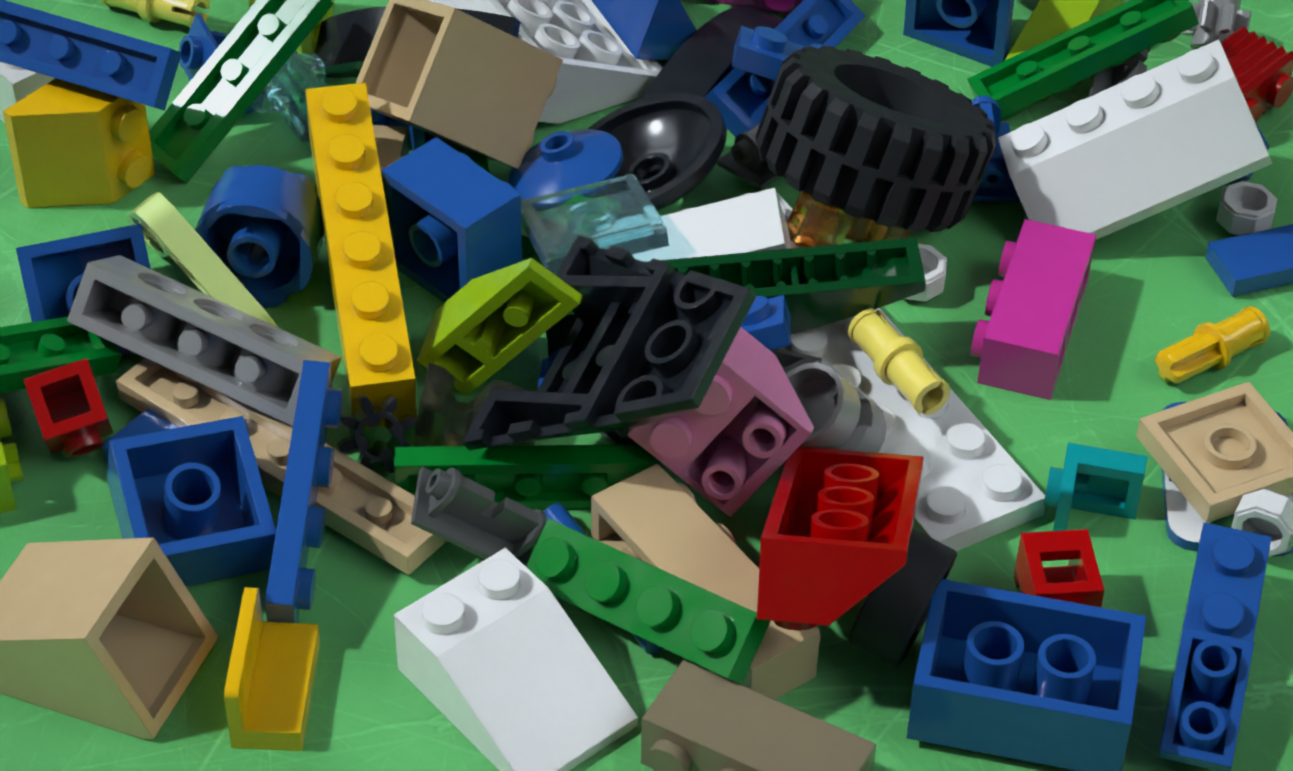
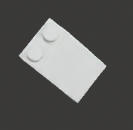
M506 548L394 614L398 670L499 771H570L638 726V716L550 589Z

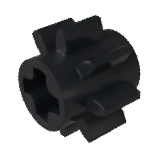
M360 394L359 404L362 409L354 417L343 413L341 415V422L349 428L350 437L340 440L337 443V447L340 452H349L357 448L360 452L357 459L358 463L369 468L371 461L382 462V465L390 474L394 473L392 458L395 457V447H413L404 439V430L412 428L417 421L412 415H404L397 419L393 416L397 407V398L391 394L385 398L382 407L372 406L371 401L364 394ZM381 418H385L384 426L392 434L388 443L377 440L372 449L368 448L369 441L361 433L362 428L365 424L377 426Z

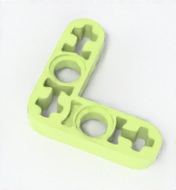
M160 192L149 196L126 216L130 225L141 224L145 243L159 257L170 256L202 293L278 327L259 302Z

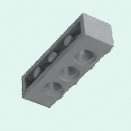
M121 255L87 263L67 319L68 322L291 426L294 423L303 361L330 362L333 382L342 358Z

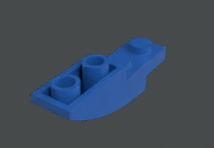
M1203 522L1179 638L1158 757L1217 771H1231L1253 653V639L1271 536Z

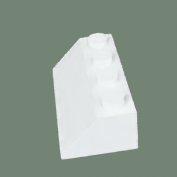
M1219 39L998 137L1010 178L1028 219L1096 234V240L1273 164Z

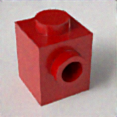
M87 358L23 379L44 441L51 455L64 451L67 458L80 456L100 448L103 444L101 438L114 434Z

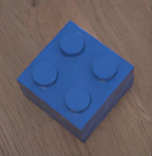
M435 137L381 170L397 269L445 303L470 280L522 261L520 193L515 191L509 183L499 180L475 164L466 154L459 153Z
M244 416L109 440L107 481L122 539L154 537L186 587L270 570L276 529Z

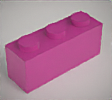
M1024 219L1017 242L1006 241L998 273L999 276L1004 277V280H992L985 306V315L991 317L989 321L978 320L972 340L970 354L971 356L981 358L977 383L1051 400L1089 280L1096 234Z

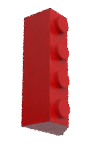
M799 446L785 461L761 536L757 619L772 620L781 628L796 631L809 630L816 625L829 626L904 567L908 557L924 457Z

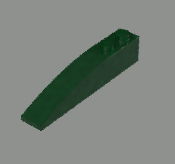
M917 237L660 260L669 263L676 272L685 275L692 270L747 287L755 296H764L769 299L784 295L791 315V334L854 317L863 310L869 308L877 309L924 292L926 289ZM549 270L554 275L558 272V270ZM573 311L569 312L546 331L548 356L562 347L578 318Z

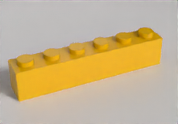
M366 82L305 89L309 138L318 197L321 204L324 237L351 416L354 417L362 409L359 404L360 394H364L371 401L372 406L382 407L385 398L391 394L397 398V407L393 416L397 419L404 415H412L417 421L415 374ZM381 418L377 426L365 424L362 429L384 426L385 418Z

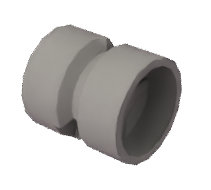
M819 362L804 363L786 373L814 426L812 434L800 446L879 453L885 441L887 423L883 410L873 399L859 388L853 386L832 367Z

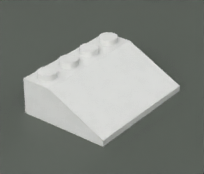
M428 0L457 9L514 17L521 22L518 33L519 39L563 60L556 77L555 89L549 99H547L538 122L561 124L643 97L663 68L656 60L636 59L591 0Z

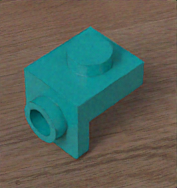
M1068 442L1064 468L1050 467L1044 506L1057 508L1053 531L1067 530L1070 508L1135 520L1145 475L1147 456Z

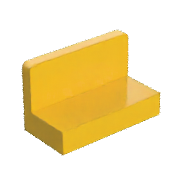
M244 587L224 688V702L231 748L302 751L320 648L319 624L263 622L259 588Z

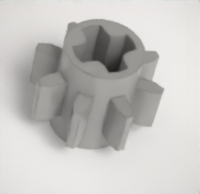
M1199 0L1198 4L1190 2L1194 7L1199 24L1181 32V34L1192 36L1190 47L1193 50L1218 39L1221 42L1241 27L1246 26L1247 30H1249L1252 12L1240 10L1241 0Z

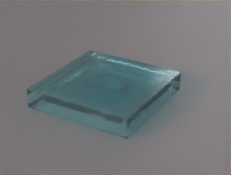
M632 174L521 200V223L543 266L553 274L558 272L578 235L592 239L599 248L608 250L612 245L628 250L631 255L669 246L665 223L636 176Z

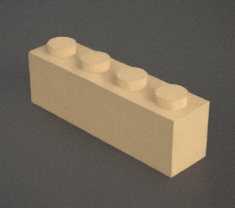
M658 463L591 496V538L757 613L759 565H755L737 546L733 535L726 526L721 523L716 524L697 505L690 489L681 482L676 483ZM771 620L742 686L775 700L815 678L819 643L821 640L818 626L816 625L809 630H788L777 626Z

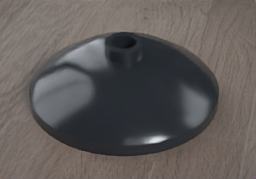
M668 93L632 102L598 120L588 129L600 130L613 135L619 141L624 157L622 166L616 176L607 185L589 197L622 209L623 220L659 211L689 194L710 174L724 149L727 130L718 108L708 99L698 95Z

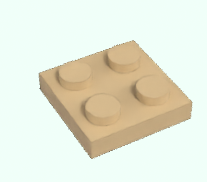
M1250 382L1139 418L1136 437L1205 523L1235 514L1245 494L1261 489H1266L1283 496L1293 493V432Z

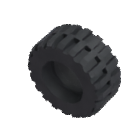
M813 46L803 47L783 60L755 136L762 161L767 162L768 168L776 176L784 177L787 180V184L797 191H804L812 195L814 200L826 206L832 205L844 210V213L859 219L860 217L875 221V224L890 228L893 225L900 226L906 231L920 232L922 229H927L930 232H939L945 228L950 229L965 219L995 149L997 139L992 120L988 119L987 113L981 107L972 105V100L962 93L950 90L948 85L936 79L932 80L921 75V72L907 66L904 68L893 64L890 60L878 56L874 58L863 55L862 52L850 49L845 51L838 50L831 46H821L819 49Z

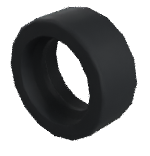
M912 528L906 565L868 594L852 628L849 642L896 667L900 666L922 629L928 616L931 598L941 580L947 579L957 557V552Z

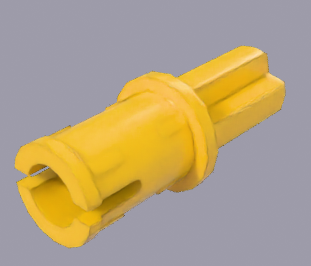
M1249 306L1216 324L1205 322L1198 325L1194 329L1192 336L1161 350L1156 355L1155 363L1159 368L1158 375L1164 382L1172 381L1179 384L1211 367L1215 370L1227 367L1232 357L1267 341L1266 338L1270 336V326L1267 318L1258 308Z

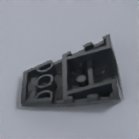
M578 235L556 273L557 277L583 295L580 304L572 310L578 318L537 391L492 389L462 444L470 451L570 436L621 431L661 422L699 408L756 296L747 287L692 270L685 275L676 272L667 262L654 258L649 263L635 259L628 250L612 245L608 250L599 248L592 239Z

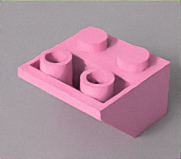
M740 327L699 408L661 422L630 428L627 435L726 515L731 517L812 434L814 426L776 355Z

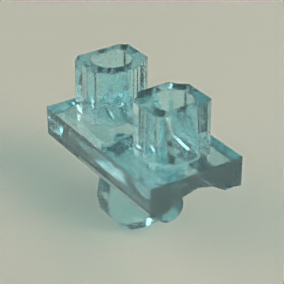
M295 51L251 106L260 113L278 112L301 142L310 141L305 89L341 84H323L326 74L324 63L316 53L299 54Z

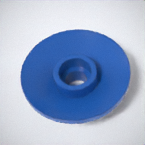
M582 129L556 132L548 135L541 142L531 147L524 155L518 169L512 167L509 174V184L515 191L520 193L522 203L536 207L558 206L575 191L590 196L607 185L622 166L623 151L619 141L613 135L604 131Z

